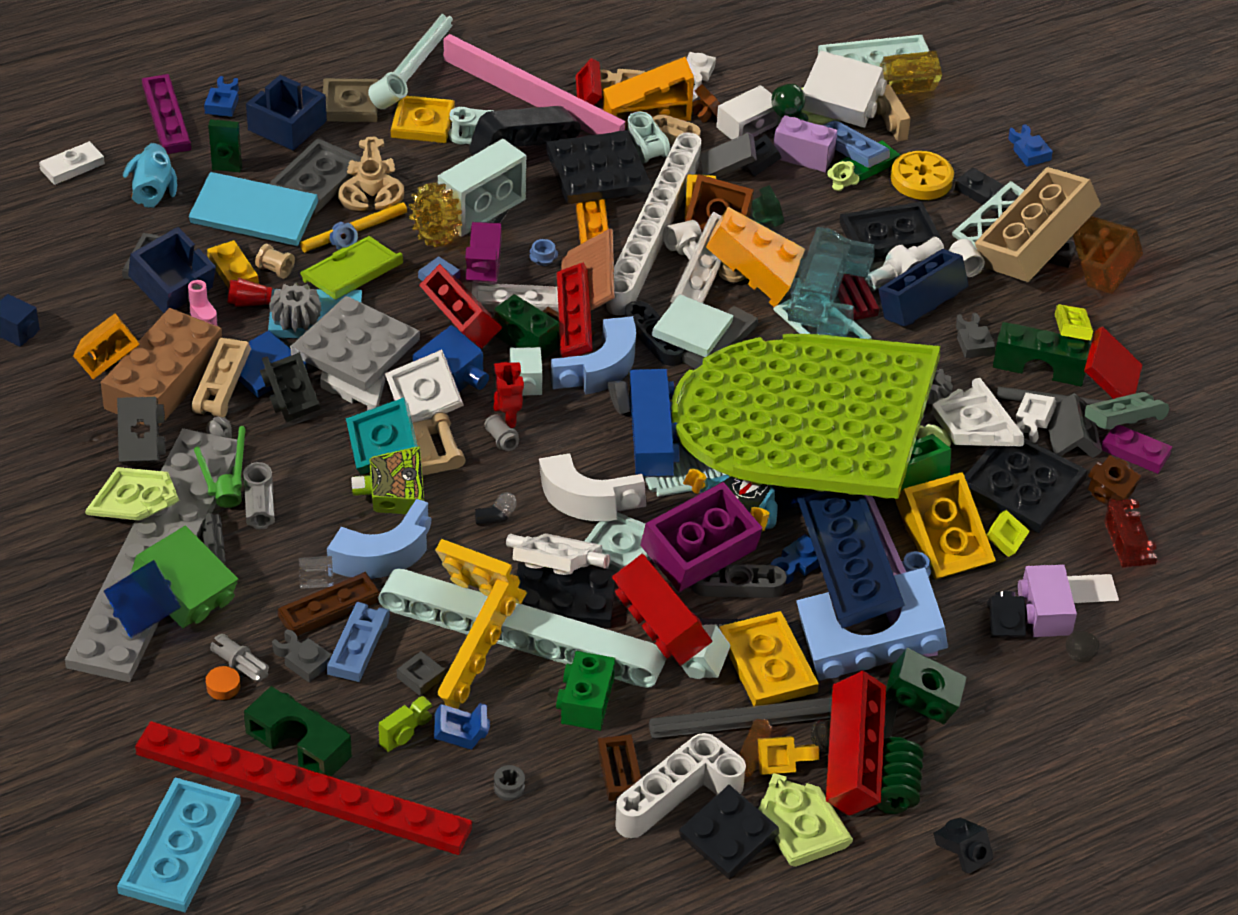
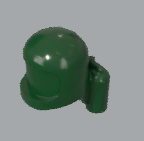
M785 84L774 90L771 96V104L777 115L782 118L784 115L795 117L808 122L807 114L802 113L806 97L801 87L796 84Z

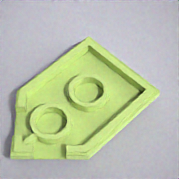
M117 467L88 506L85 513L91 516L143 520L176 504L179 501V497L168 472Z
M773 773L767 792L758 809L779 827L780 834L774 840L790 865L797 867L846 849L853 842L852 836L833 806L826 802V795L820 787L808 783L805 786L788 781L786 776Z

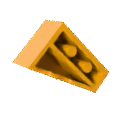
M686 57L604 88L603 110L624 120L625 129H627L628 116L638 111L646 112L652 118L656 115H668L684 121H691L694 76Z
M730 207L726 209L714 227L706 245V248L733 272L737 269L750 280L748 285L755 290L758 287L771 299L768 303L773 307L780 303L790 289L805 248Z

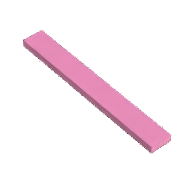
M451 34L444 38V61L536 107L563 106L580 123L581 129L592 135L625 131L624 120Z

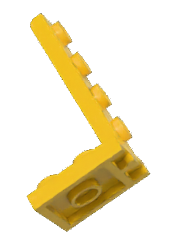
M441 539L436 552L443 562V567L450 574L451 581L463 588H468L469 585L478 588L481 593L488 596L438 690V695L445 702L446 706L458 709L460 704L465 703L468 699L470 685L476 674L482 672L489 649L498 642L501 635V627L506 617L513 613L516 603L521 605L527 593L525 590L518 588L520 584L518 576L510 575L513 568L511 564Z

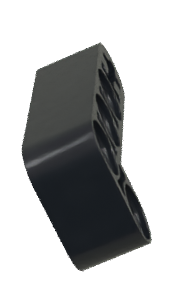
M563 106L489 111L483 114L476 124L469 152L473 156L501 139L506 140L514 147L542 145L546 144L547 141L576 138L581 131V125Z

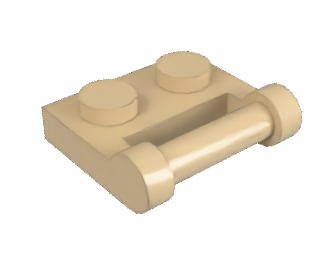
M437 413L431 419L413 422L418 447L420 446L422 476L457 469L465 464L464 454L457 448L449 428L451 422L446 413ZM431 434H439L446 455L438 456L430 436Z

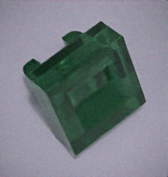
M768 185L759 189L761 196L752 201L755 221L759 224L771 221L774 227L785 223L780 202L771 186Z

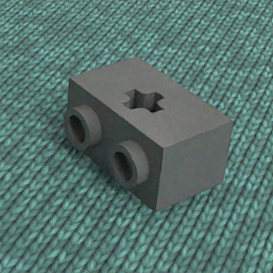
M157 397L117 398L119 462L122 464L160 462V455H165L166 452L165 436H159V423L165 422L164 404H158ZM140 422H144V425L150 428V432L144 433V438H140L134 432V429L140 427Z

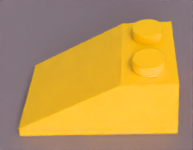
M963 472L904 488L899 495V499H895L909 536L918 551L927 555L930 560V570L935 580L985 566L996 561Z

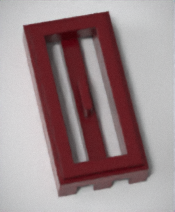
M854 270L853 275H850L849 272H843L842 277H839L837 273L832 274L831 283L847 315L852 320L878 316L879 307L860 270ZM843 285H847L851 293V297L854 303L857 305L860 312H856Z

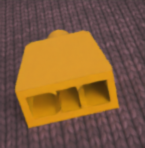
M115 313L80 340L73 357L90 377L95 379L140 345V343ZM88 352L92 354L94 359L89 356Z

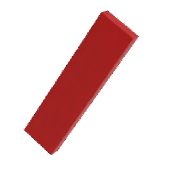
M583 262L557 272L560 352L563 358L579 356L593 351L588 269Z

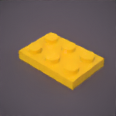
M781 611L719 626L720 631L731 645L728 655L753 706L775 704L818 692L819 683Z

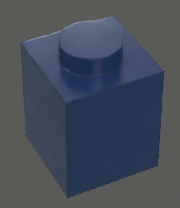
M7 294L0 300V338L21 347L40 330L37 307Z

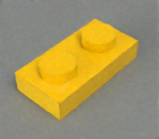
M234 240L207 249L208 258L216 266V271L228 289L230 279L238 280V277L259 284L258 274Z

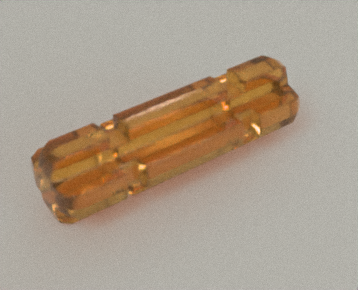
M766 719L754 720L739 753L745 760L746 777H750L753 774L759 761L757 739L769 738L772 727Z

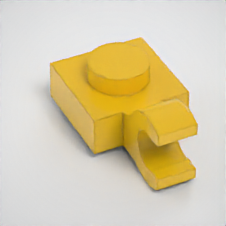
M792 736L757 739L759 770L762 775L796 772V762L820 760L819 746H815V744L795 746L794 737Z

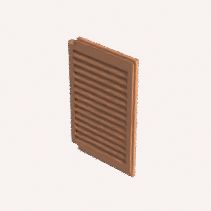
M612 228L569 250L567 255L561 258V270L583 262L586 265L589 279L590 311L615 298Z

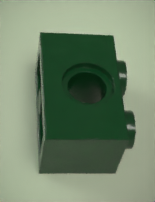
M515 294L494 308V318L502 326L495 336L513 348L541 347V360H544L558 349L559 322Z
M906 648L892 665L886 686V697L944 725L960 706L967 677Z

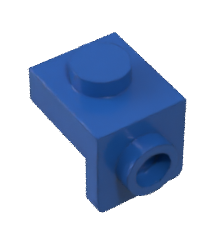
M479 703L472 713L440 704L435 711L434 739L472 750L481 738L486 737L489 731L490 720L487 718V705Z

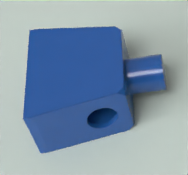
M452 325L413 354V361H416L442 350L459 392L469 384L481 390L489 380V375L483 371L482 350Z

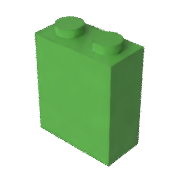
M186 525L136 555L130 575L183 629L193 622H202L209 615L210 611L216 607L223 608L228 605L235 596L233 592L238 582V578Z

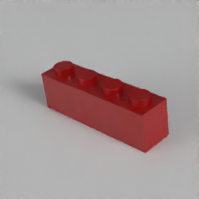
M643 553L612 576V579L619 587L614 591L625 607L632 604L627 609L639 624L645 621L641 627L650 639L654 641L659 638L655 644L666 659L673 656L678 664L682 666L713 642L696 617Z
M864 670L833 684L826 802L848 816L881 803L886 685Z

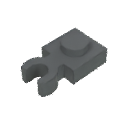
M972 313L971 322L963 320L961 314L957 315V340L965 358L994 355L996 346L988 327H979L980 317L977 313Z
M287 629L284 631L287 644H281L274 639L272 641L273 652L279 657H285V666L310 683L327 669L332 654L309 638L300 643L296 633Z

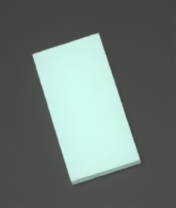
M923 35L818 46V54L821 50L882 67L884 80L934 76L937 73V66Z

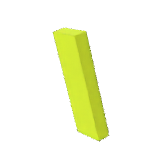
M1057 305L1055 318L1061 336L1091 341L1093 329L1087 311L1084 308Z

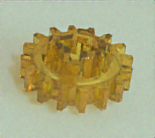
M434 182L419 186L417 188L418 193L412 194L415 203L409 204V207L413 210V214L409 215V219L415 222L412 230L419 231L418 239H425V245L427 246L433 245L438 247L454 242L453 237L460 234L456 227L462 225V222L458 219V215L462 214V210L456 207L459 199L452 198L453 190H446V184L444 183L438 184Z

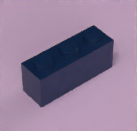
M941 249L878 288L884 318L905 327L913 324L916 319L927 312L935 310L938 305L946 300L957 296L959 292L969 286L963 255Z

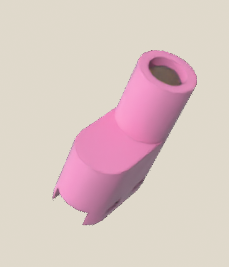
M202 280L191 281L188 284L191 316L218 326L216 310L207 299L206 283Z

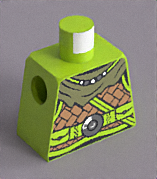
M420 446L373 456L369 459L370 475L351 477L353 496L372 494L373 510L375 512L407 514L416 499L424 501Z

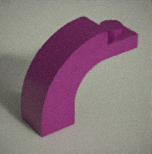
M472 222L470 247H466L465 256L467 283L497 284L502 242V227L500 223Z

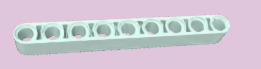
M395 569L382 588L378 600L384 608L389 609L391 612L468 635L488 596L479 591L463 588L456 584L405 569ZM516 603L513 613L506 617L497 644L563 664H572L576 651L616 658L614 679L645 688L655 685L666 662L665 656L654 643Z

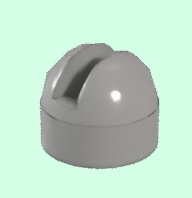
M217 416L207 423V434L226 438L232 437V428L226 418Z

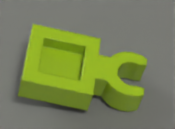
M424 696L419 697L412 703L410 708L404 705L378 723L379 745L387 752H390L397 746L407 743L414 735L415 727L424 725L432 719V715L427 711L432 707V703Z

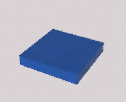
M270 331L249 341L251 351L238 379L257 398L273 390L272 386L266 388L260 370L265 369L262 358L268 356L270 363L291 356V349Z

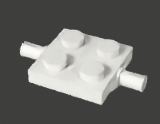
M547 533L538 537H522L509 534L506 539L507 547L513 548V560L525 562V566L529 568L549 567L553 568L554 573L568 575L580 567L594 565L607 568L610 563V555L602 554V545Z

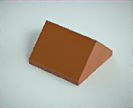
M698 174L685 221L695 220L699 224L701 232H703L711 214L715 212L722 216L728 207L750 218L754 189Z

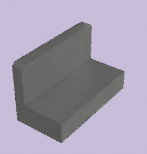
M1073 393L1056 404L1057 406L1048 424L1053 453L1062 456L1078 446L1093 458L1102 452L1095 422L1084 417L1086 405L1088 404Z

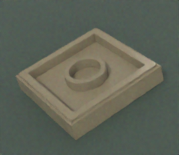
M323 79L322 93L326 94L327 121L377 122L378 108L370 100L368 90L379 79Z

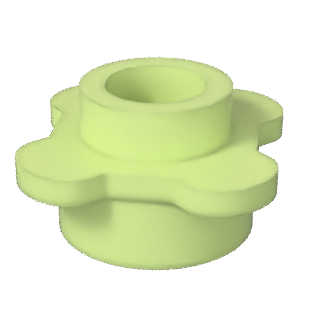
M838 162L828 170V177L833 180L832 187L835 191H842L844 187L858 184L859 176L854 173L855 166L852 162Z

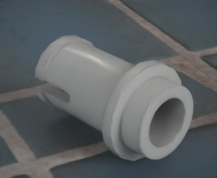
M494 414L486 419L484 423L485 429L496 440V446L500 450L512 451L518 446V432L513 428H509L500 415Z

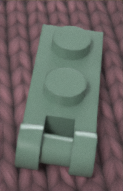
M1140 392L1086 405L1084 417L1095 422L1100 428L1113 429L1117 425L1133 424L1138 420L1150 417L1162 420L1169 412V405L1161 400L1154 401L1153 396Z

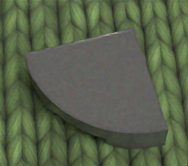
M618 380L607 382L611 400L616 411L619 414L630 412L631 406L627 383Z

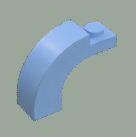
M633 316L603 319V346L596 352L583 356L551 359L552 388L560 389L583 386L586 395L608 389L607 382L621 381L631 370L635 358L636 327Z
M416 499L402 522L396 528L382 534H363L341 527L327 548L328 571L347 577H354L366 572L373 579L390 576L395 569H407L412 566L427 550L426 534L431 526V517L428 516V502Z

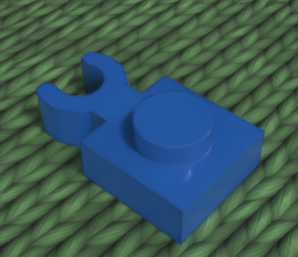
M223 76L217 79V88H210L205 101V114L233 116L239 100L238 78H234L231 84H224Z
M1022 125L1021 133H1017L1013 128H1010L1008 139L1014 144L1013 150L1027 167L1052 159L1053 151L1040 135L1033 137L1030 135L1031 129L1029 126Z
M806 534L782 550V557L776 558L771 562V565L778 566L785 571L786 584L794 579L797 571L806 576L820 566L811 538Z

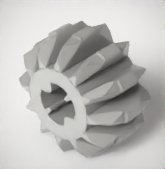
M296 282L293 286L283 284L282 289L274 290V295L269 303L274 324L281 325L283 330L293 328L295 332L298 328L308 330L309 325H314L317 322L322 311L317 290L310 289L308 284L298 286Z

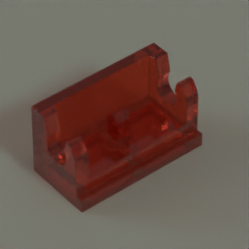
M1109 499L1104 520L1122 568L1153 565L1157 562V556L1153 552L1157 547L1154 542L1148 540L1140 520V513L1137 511L1125 512L1129 508L1135 509L1140 507L1139 502L1135 499L1117 501L1116 499Z

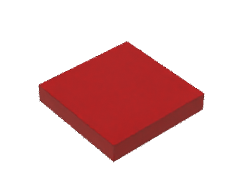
M1104 327L1095 330L1084 372L1113 399L1135 394L1143 365Z

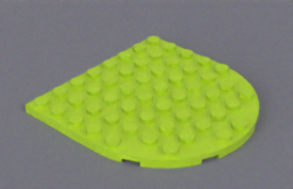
M783 334L782 340L763 341L761 337L727 346L703 358V364L694 371L689 369L676 386L671 406L672 422L677 423L675 428L676 435L687 451L700 462L726 475L750 481L752 484H768L785 488L813 489L819 492L831 491L849 495H868L883 499H899L940 359V346L819 334Z

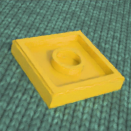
M406 95L398 101L391 127V138L446 143L452 122L450 120V111L455 108V101Z

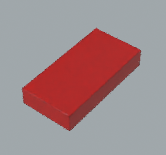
M591 58L575 75L576 92L578 98L595 105L602 98L600 62Z

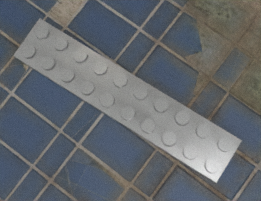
M182 428L161 471L169 473L179 501L143 520H135L65 658L67 669L126 682L131 681L165 611L130 575L136 555L185 525L200 539L203 533L202 525L205 515L212 513L217 503L216 496L208 495V485L198 463L194 448H200L213 481L216 483L221 475L232 473L236 460V439Z

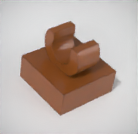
M701 84L694 90L700 100L692 103V112L696 115L702 110L697 116L704 123L710 119L712 114L717 118L718 106L721 103Z

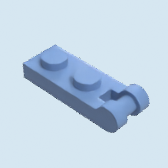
M357 602L327 665V675L360 682L382 631L388 625L390 618L389 609L379 607L378 610L368 608V604Z

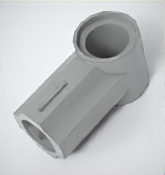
M255 462L249 464L243 472L246 523L255 529H267L269 525L275 523L272 470L265 463Z

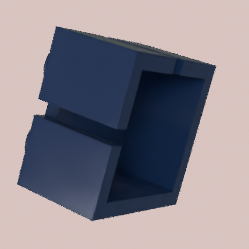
M279 75L265 87V92L261 90L246 103L248 130L293 151L327 121L326 94L304 86L302 88L301 101V83Z
M179 227L174 228L130 254L128 276L163 313L169 308L176 310L187 303L189 297L188 284L191 281H204L207 291L213 288L216 266L200 249L194 251L195 244Z

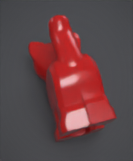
M519 362L495 363L494 370L497 390L494 392L493 409L496 412L502 411L505 413V423L509 428H515L517 411H520L523 406L522 391L524 389L523 377L519 376L521 374V365Z

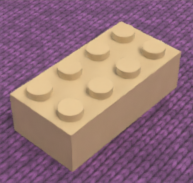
M1046 167L975 242L978 252L985 261V267L1029 282L1100 207L1101 204L1091 180Z

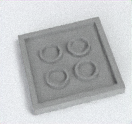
M345 296L290 346L291 355L300 352L304 362L366 391L420 340V331Z

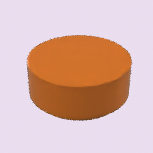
M216 667L206 676V690L211 697L218 700L233 698L240 691V676L231 667Z

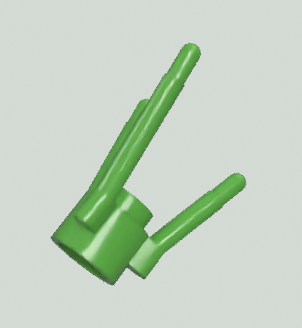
M244 426L239 427L235 466L232 468V474L221 475L216 483L213 481L200 448H194L198 463L208 485V495L216 496V503L220 507H236L242 501L241 473L245 441Z

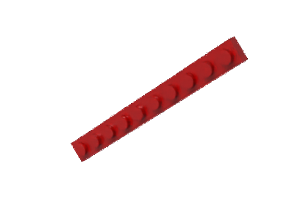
M153 721L149 722L135 745L136 755L452 854L460 855L472 830V820Z

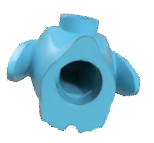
M150 143L141 154L136 155L127 163L123 177L126 178L132 172L133 192L131 198L137 204L142 203L144 207L154 208L163 197L167 187L170 196H175L177 192V176L163 146Z

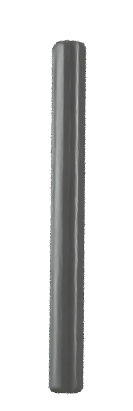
M832 697L656 717L649 720V731L652 738H662L831 718Z

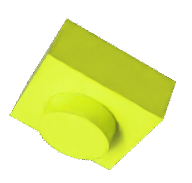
M1005 510L999 514L986 535L996 547L1010 557L1016 553L1029 530Z

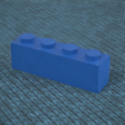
M667 369L630 370V401L636 475L674 476V463L680 462L679 444H673V441H678L675 429L677 423H671L672 402L670 400H672L674 394V381H668Z

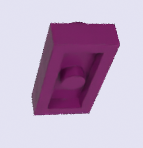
M1117 425L1111 429L1102 443V451L1157 474L1166 463L1172 450V446L1122 425Z

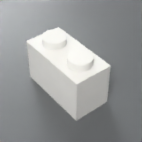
M760 85L719 105L716 128L731 140L748 132L755 137L779 125L781 116L777 115L772 107V94Z

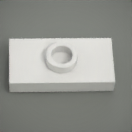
M89 141L42 160L39 164L40 170L56 185L105 164L104 156Z

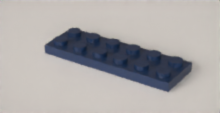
M812 490L797 496L841 628L858 624L905 606L865 495H849L840 492Z

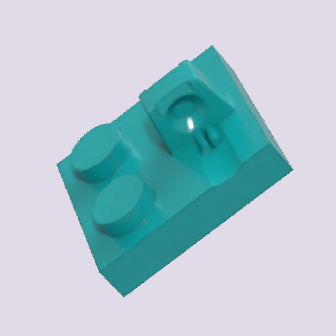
M405 398L346 418L356 469L360 475L370 472L369 459L373 456L418 447L409 406Z

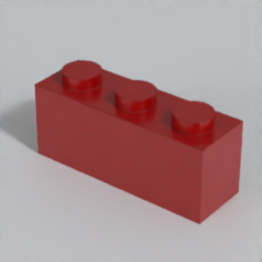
M441 264L419 284L461 333L481 349L501 330L502 326Z

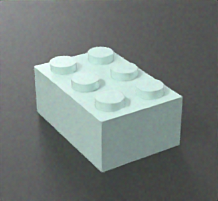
M504 139L488 146L438 175V220L460 237L471 232L472 222L486 223L526 200V155Z

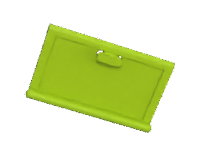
M367 236L347 248L334 252L332 256L303 270L300 274L303 277L304 283L311 282L336 300L403 263V254L401 252L396 254L372 237Z

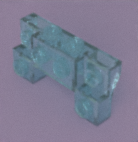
M817 227L806 258H801L799 278H794L792 282V297L788 306V321L817 326V334L847 337L854 319V306L834 302L844 274L868 278L874 260L875 244L851 240L839 235L832 229Z

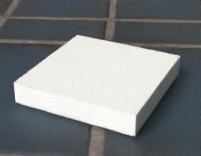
M442 350L385 373L394 400L405 398L407 401L412 423L431 419L437 413H448L464 406Z

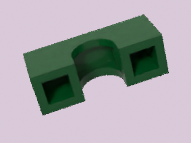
M1002 322L993 368L1022 374L1024 366L1028 361L1039 359L1049 363L1053 368L1052 381L1082 387L1085 377L1084 369L1092 340L1061 336L1059 333Z
M272 686L244 710L246 734L270 749H273L279 742L287 738L301 739L297 744L298 766L332 777L352 757L351 735L343 727L333 725L322 718L314 709L304 707L296 702L290 694L282 693Z

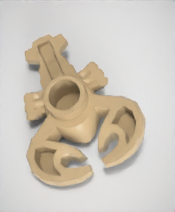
M366 137L365 140H360L359 147L365 151H363L361 162L353 160L349 162L347 173L356 176L344 182L339 188L338 198L340 202L349 210H368V199L360 190L362 189L370 196L377 194L375 198L376 210H384L401 203L404 199V185L398 179L387 175L395 171L393 159L390 158L382 161L380 151L378 150L384 147L383 139Z

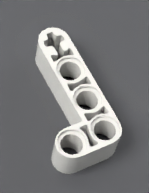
M702 733L693 736L620 795L616 804V830L620 835L627 838H636L643 835L703 784L716 795L727 785H731L741 794L744 788L745 760L711 734Z

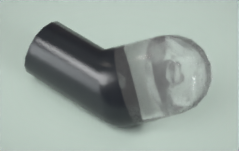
M505 492L498 496L491 508L475 509L476 524L505 522L516 508V497L511 493Z

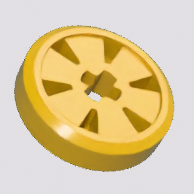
M912 151L900 155L893 162L891 182L900 193L910 198L919 200L936 199L947 194L953 184L954 169L949 161L938 154L927 151Z

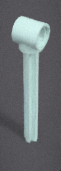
M441 14L394 72L387 73L382 79L369 87L370 100L377 108L386 109L407 95L408 88L406 82L453 26L451 24L453 20L451 16L446 18L444 14Z

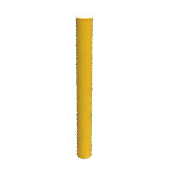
M402 202L350 222V224L359 232L406 214L407 207ZM333 230L301 241L300 247L305 253L331 243L330 233Z

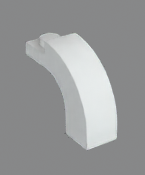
M570 453L539 458L541 483L545 496L562 513L582 520L613 521L617 520V511L646 507L645 482L642 474L609 480H596L587 478L576 471Z

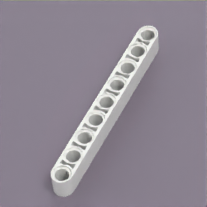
M687 132L680 134L676 138L615 264V298L606 302V309L611 314L625 315L626 306L637 300L664 242L663 230L667 225H672L686 195L687 174L695 175L700 165L701 138L697 134Z

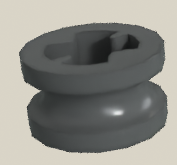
M506 765L499 768L494 774L495 794L499 798L508 801L520 798L525 792L524 772L514 765ZM510 780V783H513L515 781V785L509 786L508 782L504 785L503 782Z

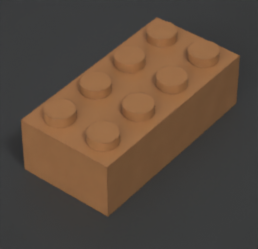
M169 308L138 341L140 345L126 354L101 381L104 409L118 414L117 398L157 397L158 404H164L166 420L202 380L217 343L222 338V328Z

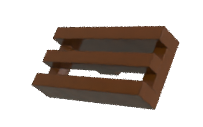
M632 734L598 738L597 748L608 801H615L616 796L623 794L641 779ZM620 745H625L633 782L631 785H627L619 748ZM607 747L612 748L619 786L614 785Z

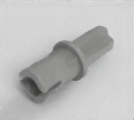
M219 634L214 638L223 647L212 642L210 646L211 651L229 663V667L236 671L240 670L255 682H260L263 678H267L268 665L251 654V650L247 646L238 645L225 634Z

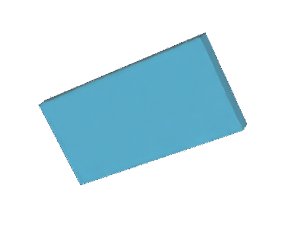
M210 172L189 214V220L193 224L298 246L319 200L317 194Z
M175 777L117 885L118 894L186 912L241 804L240 795Z

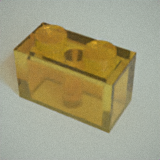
M937 51L884 56L879 66L883 68L884 80H887V85L890 84L896 95L934 91L942 77Z

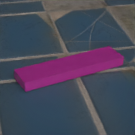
M169 74L141 78L160 145L165 148L167 154L192 150L191 141Z

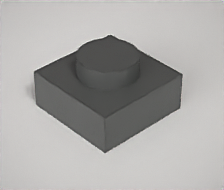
M420 651L397 668V678L419 696H422L445 678V669Z

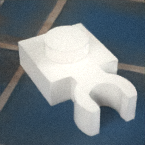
M689 52L687 61L694 76L695 89L702 84V80H709L715 68L716 57L707 56L703 53Z
M1025 393L1016 413V425L1023 434L1029 433L1031 442L1036 443L1039 438L1038 427L1047 428L1057 406L1055 397Z

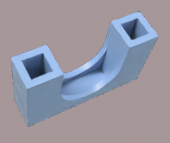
M925 568L894 575L905 606L900 607L901 614L890 628L873 635H858L844 628L842 629L835 616L829 592L796 600L818 681L837 678L840 675L896 662L906 648L921 655L935 653L938 650L948 648L945 626Z

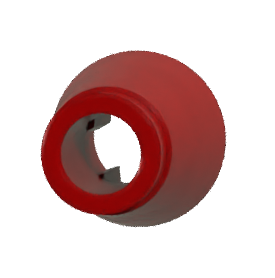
M239 277L238 280L230 279L228 303L235 304V307L269 305L272 287H266L265 285Z

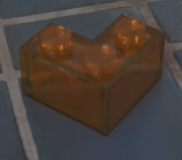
M1090 216L1072 235L1078 257L1082 259L1081 265L1087 286L1113 294L1143 255L1136 229L1094 216Z

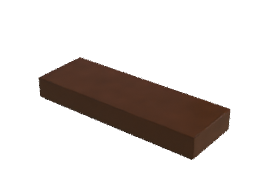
M364 572L277 608L278 617L288 630L295 632L299 636L351 614L357 602L368 604V606L379 602L378 596L380 591L368 574Z

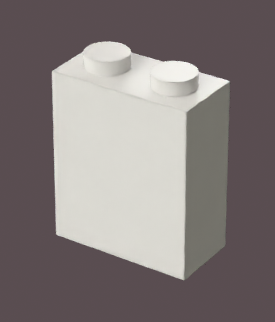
M820 50L803 88L806 102L802 110L865 128L868 119L873 118L876 113V100L878 96H883L886 89L887 80H884L883 68Z

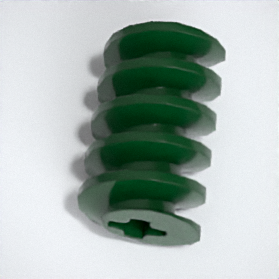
M888 737L884 739L881 803L876 804V806L886 814L903 813L907 808H912L920 802L919 792L921 790L920 781L922 779L921 769L923 768L922 758L924 757V751L919 744L907 741L901 737Z

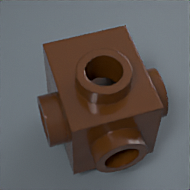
M1109 455L1104 463L1098 461L1090 471L1088 477L1091 478L1088 490L1099 502L1103 504L1108 503L1120 511L1137 489L1141 475L1132 470L1130 464L1125 460L1116 459Z

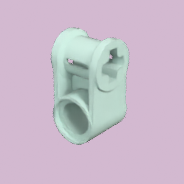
M467 107L452 109L450 111L452 128L449 130V139L456 144H470L479 118L486 112L494 110H479Z
M641 111L631 113L628 116L627 131L630 133L642 164L647 163L649 159L654 157H668L670 152L668 138L654 122L652 116Z

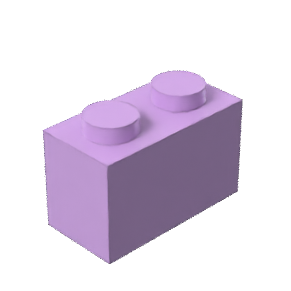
M784 115L775 131L774 146L782 157L780 160L826 173L835 156L837 130Z
M1065 565L1026 566L1023 579L1018 581V595L1024 596L1025 623L1030 624L1033 637L1071 636L1077 612Z

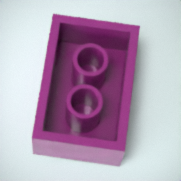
M722 482L647 522L640 546L676 590L680 592L755 551L763 528L727 485Z

